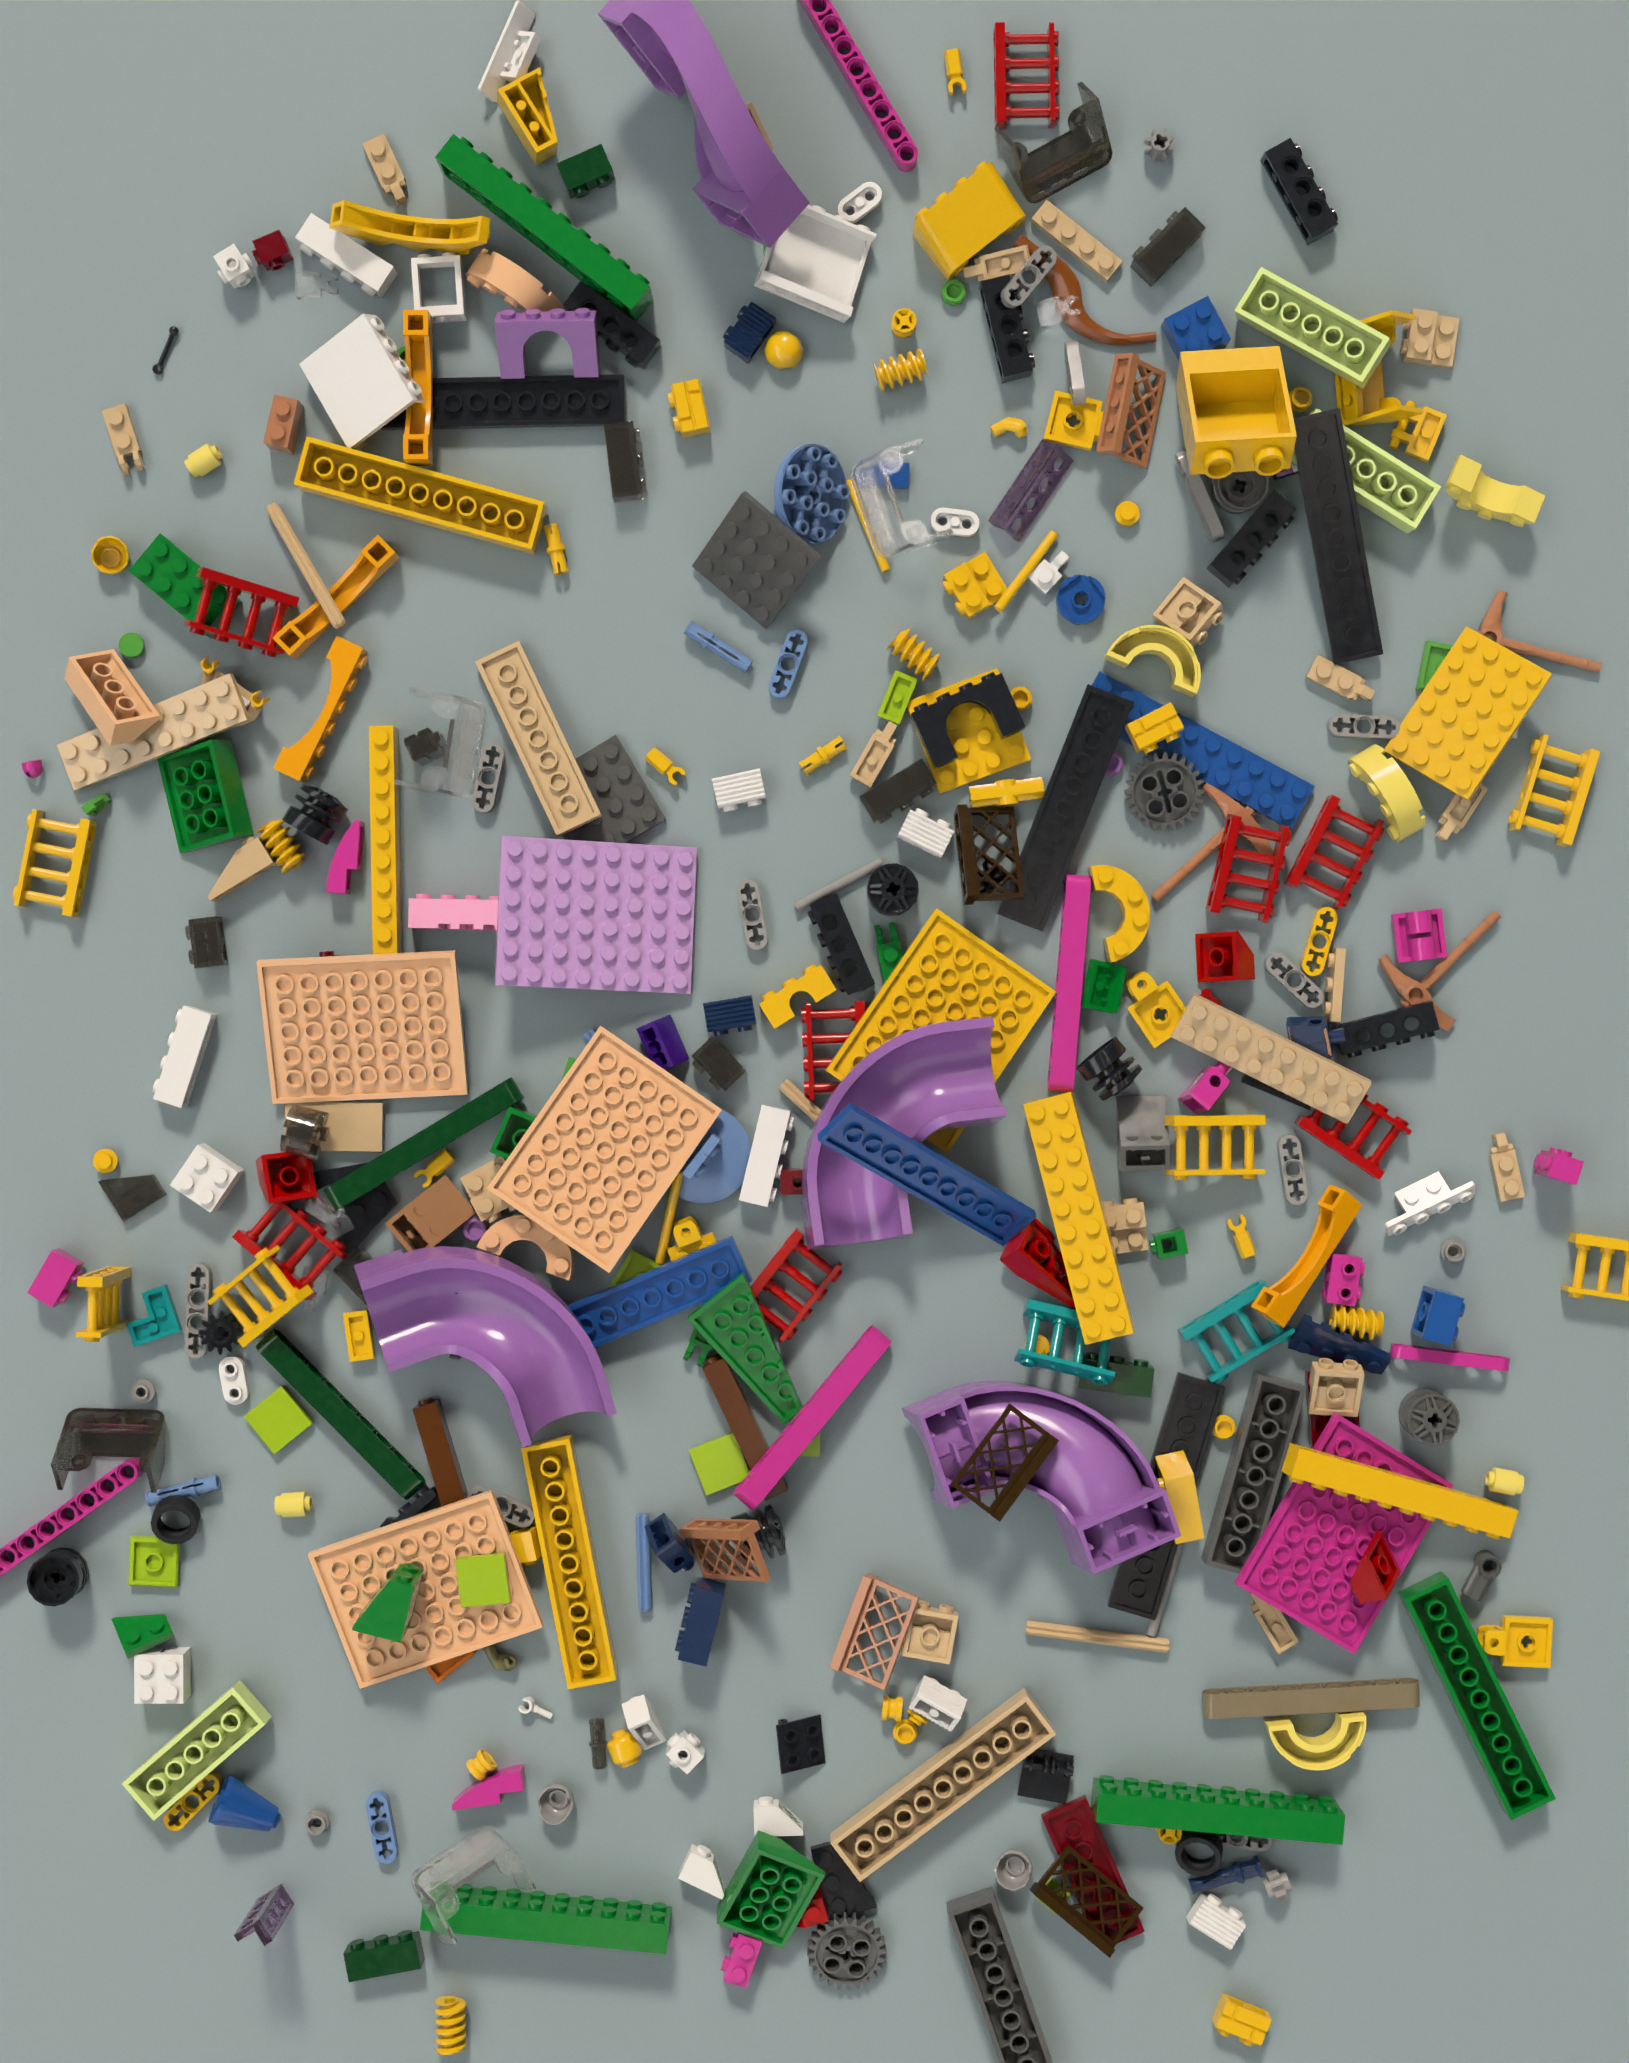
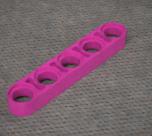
M1391 1343L1390 1348L1391 1357L1509 1371L1510 1358L1396 1343Z

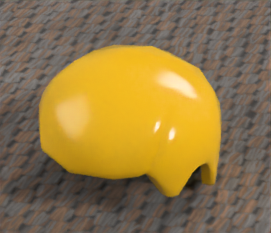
M778 331L766 340L764 353L767 361L775 368H795L803 359L804 348L801 340L791 332Z
M113 536L101 537L97 539L91 550L92 562L100 572L110 575L122 572L129 563L128 547L119 538Z

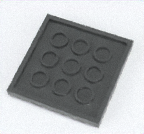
M744 491L692 567L762 627L767 629L821 555L748 492Z
M616 735L576 758L602 816L562 835L565 840L628 843L666 820Z

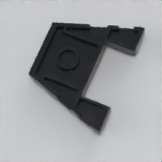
M367 1163L314 1172L317 1191L329 1184L332 1185ZM386 1182L343 1207L354 1229L336 1239L345 1245L344 1251L349 1254L348 1257L397 1205Z

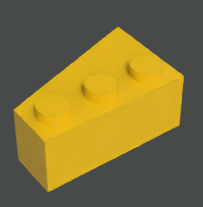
M539 67L501 87L497 92V104L535 165L555 156L558 145Z
M1184 1451L1155 1456L1159 1475L1157 1482L1161 1488L1166 1489L1181 1533L1180 1537L1174 1539L1175 1544L1205 1538L1194 1474Z

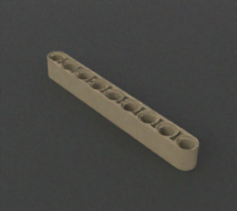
M1391 1678L1206 1689L1202 1691L1203 1717L1207 1719L1416 1708L1420 1706L1419 1680L1415 1678Z

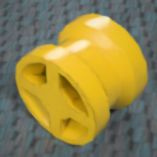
M902 308L894 313L891 329L899 338H906L913 334L917 321L914 312L910 309Z
M883 1695L881 1720L886 1721L890 1718L896 1722H901L903 1697L893 1699L888 1695Z
M480 1749L474 1759H469L466 1762L470 1773L479 1781H483L486 1778V1773L493 1771L497 1767L493 1757L484 1749Z
M1156 1828L1160 1840L1166 1844H1175L1182 1837V1830Z

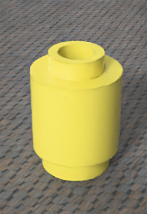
M206 443L189 454L188 459L184 463L195 478L198 476L203 477L222 464L220 459L223 458V455L216 445L211 446L209 443Z
M1493 1467L1491 1471L1486 1473L1485 1485L1488 1486L1489 1491L1514 1496L1515 1494L1522 1493L1524 1476L1518 1474L1517 1471Z
M306 1491L282 1493L281 1496L275 1497V1513L277 1516L282 1515L283 1518L307 1516L308 1511L312 1510V1497L308 1496Z

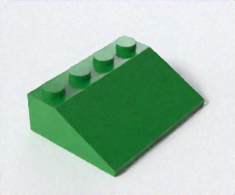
M231 739L209 740L157 759L180 853L236 841L254 835Z
M758 1830L725 1889L723 1899H720L717 1904V1924L784 1949L821 1884L825 1871L782 1839Z

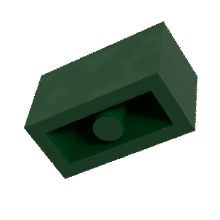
M602 144L556 163L570 199L584 197L590 190L596 187H607L612 183V180H615L613 169Z

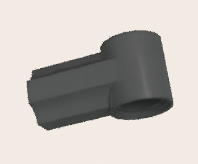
M1481 1550L1475 1555L1474 1566L1461 1589L1463 1594L1476 1601L1482 1602L1492 1580L1501 1573L1502 1565L1493 1553ZM1492 1560V1565L1484 1569L1483 1564L1485 1561Z

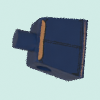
M1287 1017L1286 1029L1288 1039L1327 1059L1333 1057L1332 1044L1346 1043L1344 1028L1330 1030L1326 1017Z
M665 1513L644 1526L655 1555L673 1573H677L681 1569L689 1571L694 1566V1557L687 1540L681 1537L680 1531ZM666 1536L670 1539L668 1543H665Z

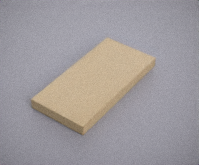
M285 1103L284 1150L310 1149V1151L383 1152L384 1103Z

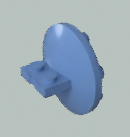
M802 444L787 453L776 474L773 515L809 545L822 544L831 539L846 520L850 488L846 485L845 474L837 456L822 445Z
M722 1109L681 1169L683 1171V1179L679 1197L686 1201L694 1203L720 1201L733 1194L744 1181L752 1148L751 1142L743 1125L727 1111Z

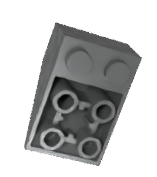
M1165 1095L1116 1096L1118 1170H1171L1168 1125H1165V1115H1167Z

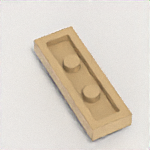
M1332 948L1326 960V965L1330 968L1329 977H1326L1325 992H1328V1000L1323 1005V1016H1326L1328 1022H1341L1346 949Z

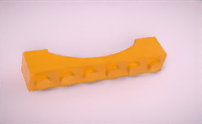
M403 310L406 364L409 367V374L413 381L420 386L422 390L421 395L425 400L423 403L415 402L406 409L403 459L406 464L413 466H433V318L428 310Z
M379 535L360 551V555L350 568L328 590L341 614L400 558ZM317 600L301 615L289 621L273 639L289 656L296 660L332 624Z
M336 635L326 656L331 661V684L324 708L313 727L301 740L289 748L283 746L273 769L302 783L311 779L315 771L313 765L317 757L320 758L325 751L326 745L324 742L327 736H331L335 730L336 722L334 721L338 713L341 714L346 707L347 701L345 698L348 692H352L356 686L357 678L355 677L359 669L362 670L367 663L368 656H366L367 651L364 648Z
M1329 1184L1317 1203L1319 1206L1317 1223L1303 1254L1283 1278L1269 1288L1264 1286L1251 1307L1268 1321L1283 1328L1285 1327L1361 1209L1362 1204L1344 1189Z

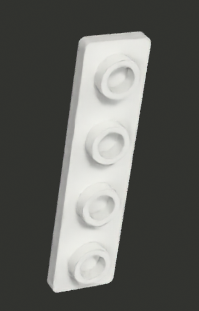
M522 1L515 2L478 86V91L492 102H497L498 89L503 87L506 81L513 82L528 73V68L534 55L537 53L538 45L542 39L536 32H528L535 13Z
M1438 1171L1395 1192V1198L1405 1214L1385 1223L1387 1236L1392 1234L1399 1235L1406 1231L1407 1227L1415 1223H1424L1431 1215L1444 1213L1458 1202L1464 1203L1469 1201L1475 1194L1474 1182L1471 1181L1450 1191Z

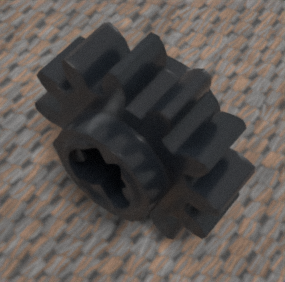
M222 1310L219 1311L218 1317H215L213 1313H209L211 1320L209 1322L206 1320L201 1321L202 1325L206 1328L198 1330L200 1335L206 1336L200 1341L201 1344L209 1343V1352L213 1351L216 1347L219 1355L222 1354L225 1347L229 1352H232L231 1344L239 1345L236 1335L240 1336L243 1334L242 1330L236 1329L240 1325L239 1321L235 1320L232 1322L234 1317L232 1313L224 1317ZM218 1327H223L224 1331H227V1334H223L222 1338H218L217 1334L214 1333L215 1330L218 1331Z

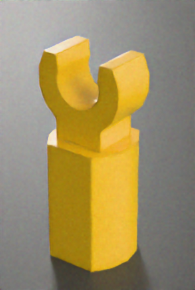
M960 49L946 50L944 52L947 79L950 80L948 94L953 96V87L956 85L960 86L962 94H965L967 86L965 80L961 78L964 74Z
M653 747L644 758L662 775L666 773L669 782L674 786L678 785L673 779L675 773L679 772L684 777L686 776L682 768L674 767V762L656 747Z
M444 1148L427 1163L426 1169L418 1170L414 1177L417 1178L421 1174H425L427 1181L422 1186L423 1188L428 1187L433 1182V1176L438 1177L456 1159L448 1149Z
M1239 1214V1225L1234 1226L1230 1218L1226 1219V1223L1234 1231L1233 1239L1240 1258L1244 1259L1257 1253L1249 1231L1245 1230L1246 1219L1242 1214Z

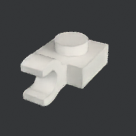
M1061 551L1051 563L1044 559L1029 575L1028 579L1041 592L1046 594L1062 577L1058 570L1066 563L1069 556Z

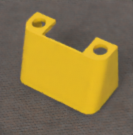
M983 161L973 170L974 174L968 178L962 177L955 183L952 191L948 194L943 192L935 199L933 206L929 209L924 207L915 215L916 221L914 222L912 236L947 281L962 272L963 268L968 267L969 259L1003 233L1005 236H1008L1026 221L1025 213L992 162L986 163Z

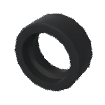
M181 1495L167 1496L161 1499L155 1506L150 1522L152 1531L158 1539L165 1543L182 1544L187 1542L196 1534L201 1517L200 1510L196 1503L188 1497ZM167 1511H180L188 1516L190 1524L181 1529L171 1528L163 1523L161 1516Z
M1182 1831V1837L1176 1843L1175 1857L1177 1863L1184 1871L1195 1876H1207L1214 1873L1220 1867L1223 1846L1221 1839L1216 1833ZM1191 1843H1201L1211 1848L1214 1854L1207 1859H1196L1187 1854L1184 1848Z

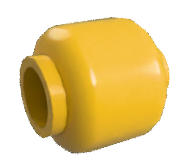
M622 1728L611 1734L612 1739L608 1741L607 1749L615 1765H621L622 1768H625L640 1760L639 1756L642 1754V1747L630 1731L626 1732L625 1728Z

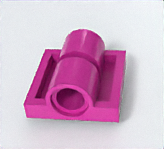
M1442 908L1391 915L1396 963L1447 957Z

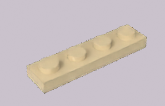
M1048 200L1043 203L1031 218V222L1106 283L1123 262Z

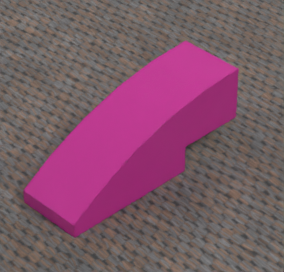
M355 820L339 843L327 878V893L350 895L352 870L361 871L364 822Z
M524 1764L492 1772L483 1781L477 1780L455 1797L451 1805L452 1810L501 1804L504 1796L503 1793L524 1791L526 1785Z

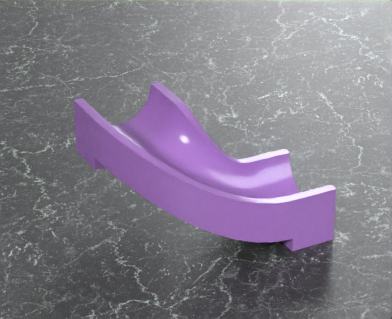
M610 0L598 15L656 89L680 98L685 91L688 94L694 113L696 165L702 177L692 190L719 224L770 248L810 202L782 167L760 133L702 19L689 0Z
M993 1017L942 1022L905 1032L887 1041L866 1056L834 1089L813 1125L803 1160V1201H801L808 1250L899 1239L913 1234L907 1191L818 1141L817 1134L849 1103L854 1104L920 1144L930 1134L944 1128L951 1129L992 1124L1007 1116L1006 1106L1002 1105L999 1100L992 1072L991 1034L994 1027Z
M449 1246L420 1248L402 1253L400 1249L354 1265L389 1372L442 1354L458 1355L474 1362L485 1370L501 1388L513 1428L522 1447L531 1445L532 1437L539 1429L561 1417L587 1411L601 1412L607 1416L617 1413L603 1366L596 1349L581 1323L567 1304L550 1287L522 1267L499 1256L480 1250Z
M980 1381L944 1390L902 1408L905 1418L915 1428L928 1455L935 1481L934 1489L930 1490L932 1497L950 1509L971 1501L950 1485V1483L1009 1403L1057 1438L1059 1442L1025 1488L1040 1496L1053 1510L1071 1563L1093 1575L1181 1536L1166 1489L1159 1486L1153 1470L1142 1452L1114 1423L1076 1400L1023 1383ZM1012 1411L1005 1418L1006 1429L1020 1427L1019 1417ZM1023 1420V1425H1024V1427H1025V1426H1030L1028 1423H1026V1422ZM1002 1424L999 1426L997 1431L1003 1430ZM1036 1429L1024 1430L1026 1444L1036 1443L1042 1435ZM1021 1431L1007 1432L1009 1447L1023 1445ZM1003 1433L994 1434L991 1437V1449L1005 1448ZM987 1444L982 1451L988 1450ZM1028 1447L1027 1452L1029 1453L1033 1447ZM1024 1449L1009 1450L1011 1465L1022 1463L1025 1459ZM1006 1451L992 1453L994 1467L1008 1465ZM989 1453L977 1456L975 1459L977 1470L991 1468ZM973 1465L967 1471L973 1470ZM1018 1467L1012 1468L1013 1474ZM1009 1468L995 1470L997 1485L1008 1482L1010 1479ZM991 1471L977 1473L979 1487L993 1485ZM974 1474L964 1475L958 1484L964 1489L976 1488ZM994 1489L980 1491V1497L994 1491ZM975 1491V1492H969V1493H971L973 1496H975V1497L977 1498V1492H976V1491Z

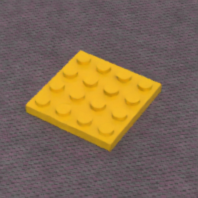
M998 668L909 700L907 709L910 716L911 713L915 712L913 708L927 702L929 706L937 702L936 698L942 694L949 692L950 695L960 692L958 688L972 682L973 685L982 682L981 677L989 673L1000 674ZM961 704L948 714L946 730L958 758L956 761L934 770L916 730L939 794L1031 760L1021 731L1001 740L990 714L977 704Z

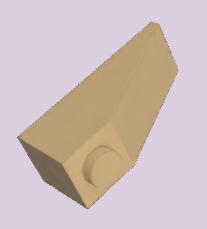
M252 836L241 843L242 847L236 850L209 893L208 898L210 901L217 902L276 866V859L272 858L270 855L271 851L266 849L265 841H261L259 837L254 838Z

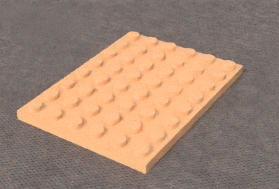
M456 950L264 959L256 962L272 1104L468 1095Z
M600 1026L487 1189L610 1273L722 1109Z
M493 1489L308 1553L309 1560L360 1689L543 1628L544 1625ZM505 1552L511 1602L461 1608L455 1564L456 1557ZM410 1563L416 1565L418 1569L424 1570L411 1624L401 1643L352 1630L363 1608L399 1564Z

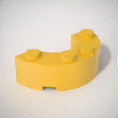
M1107 865L1088 867V873L1091 876L1092 892H1104L1111 895L1121 908V922L1118 929L1111 936L1103 939L1107 962L1111 963L1131 954L1143 941L1150 922L1149 902L1142 886L1127 872Z

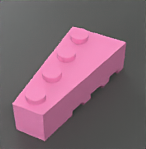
M416 894V898H409L408 928L497 931L498 896H489V900H479L480 896L465 895V899H455V895H440V899H431L430 894Z

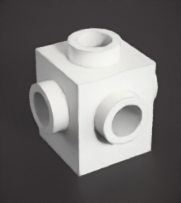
M235 244L230 245L213 256L220 267L217 270L219 276L225 284L229 282L234 289L246 286L251 281V278L255 276L251 270L254 266L247 253L242 255Z
M683 1730L679 1735L675 1733L666 1743L668 1745L666 1751L667 1760L673 1767H680L688 1774L704 1757L705 1749L700 1745L701 1742L696 1735L691 1732L688 1734Z

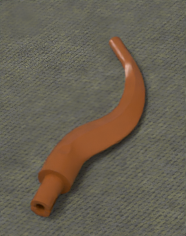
M1022 234L1013 245L1014 248L1028 245L1030 256L1039 248ZM1046 253L1041 255V260L1035 266L1039 268L1041 264L1048 262L1046 260L1048 257ZM1057 256L1056 263L1044 278L1051 287L1059 314L1071 329L1087 339L1109 345L1156 342V332L1120 334L1110 331L1090 319L1082 302L1080 283L1076 275Z

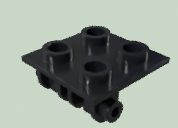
M820 1714L788 1722L787 1719L778 1720L776 1732L781 1774L826 1763Z
M1036 1749L1023 1760L1017 1795L1065 1804L1070 1776H1073L1074 1766H1072L1074 1755Z

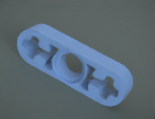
M792 630L787 634L772 674L769 691L776 699H784L790 694L807 648L808 639L801 630ZM797 635L801 636V641L804 642L803 645H798L795 653H800L799 657L793 653H785L786 649L792 650L793 642L790 639H795ZM785 658H792L796 665L793 670L785 671L781 667V662ZM777 672L784 676H792L791 680L785 678L784 687L787 689L786 691H781L780 694L776 693V688L773 687L774 684H779L781 676H776Z
M377 1790L368 1797L366 1810L375 1857L380 1863L389 1864L395 1860L399 1846L389 1796L384 1791ZM375 1798H378L379 1802H383L380 1807L381 1815L377 1817L374 1816L378 1814L377 1805H372ZM379 1821L386 1822L389 1826V1831L386 1833L378 1832L376 1823ZM387 1838V1848L389 1850L392 1849L389 1856L386 1855V1852H381L385 1845L384 1840Z

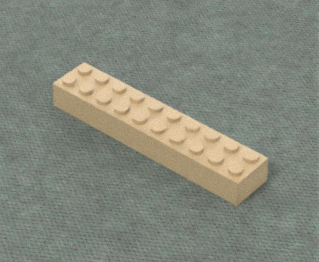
M1025 1687L832 1831L830 1833L831 1845L859 1882H861L1054 1737L1056 1732L1053 1724Z

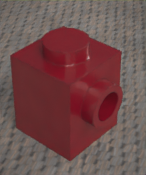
M280 230L252 241L255 250L252 251L257 264H262L267 271L279 270L285 266V263L294 260L286 239Z
M782 1168L781 1195H802L803 1169Z

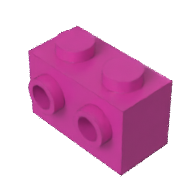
M1550 1147L1549 1151L1541 1150L1540 1154L1536 1155L1533 1163L1534 1173L1557 1181L1577 1185L1584 1161L1571 1158V1152Z
M60 1248L51 1250L27 1293L52 1308L64 1304L71 1294L68 1290L72 1283H76L77 1277L83 1273L81 1268L84 1262Z
M1332 1252L1326 1264L1321 1300L1327 1303L1356 1306V1301H1359L1361 1297L1359 1279L1363 1277L1365 1271V1263L1362 1262L1363 1258L1356 1255Z
M740 1932L732 1934L728 1946L731 1948L729 1957L724 1956L720 1969L724 1971L723 1981L745 1989L747 1988L762 1945L761 1940Z

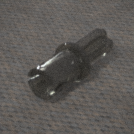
M595 1718V1721L590 1719L591 1741L588 1745L591 1747L593 1769H604L607 1766L606 1745L608 1743L605 1740L604 1719Z

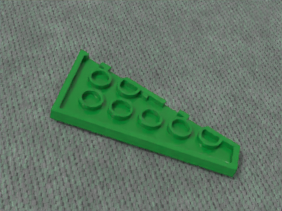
M743 1271L689 1314L688 1320L778 1419L785 1424L797 1415L803 1405Z

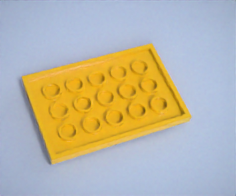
M1466 626L1401 723L1399 733L1391 738L1385 747V753L1469 802L1553 677L1552 673Z

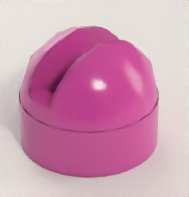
M41 760L21 763L23 772L27 777H38L43 771Z

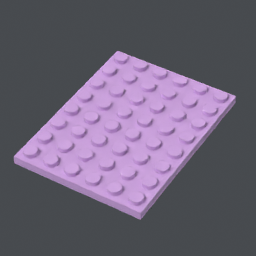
M501 836L494 985L691 994L697 848Z

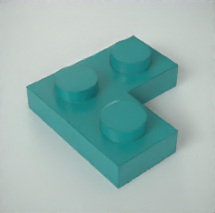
M167 1284L141 1293L149 1316L126 1324L134 1347L183 1330Z

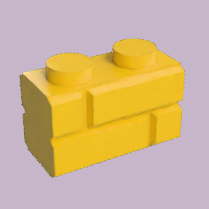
M693 379L672 384V392L667 394L670 408L675 407L677 416L673 417L675 431H681L682 438L711 432L700 380Z
M1171 702L1125 726V730L1136 752L1144 751L1145 754L1159 748L1157 743L1164 739L1169 743L1179 738V732L1184 729Z
M1225 1993L1221 1995L1218 2006L1212 2016L1213 2024L1218 2033L1226 2037H1230V2034L1239 2037V2041L1247 2046H1252L1253 2044L1262 2046L1272 2020L1268 2011Z

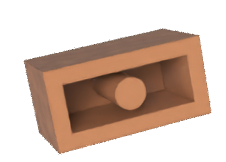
M274 394L263 441L270 450L294 455L304 406L299 400Z

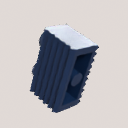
M752 301L748 306L744 305L737 315L738 322H736L734 327L730 325L723 335L725 339L724 347L748 364L776 324L774 316Z
M752 995L703 1003L707 1031L713 1032L714 1036L728 1034V1029L737 1028L738 1032L752 1030V1025L757 1024Z

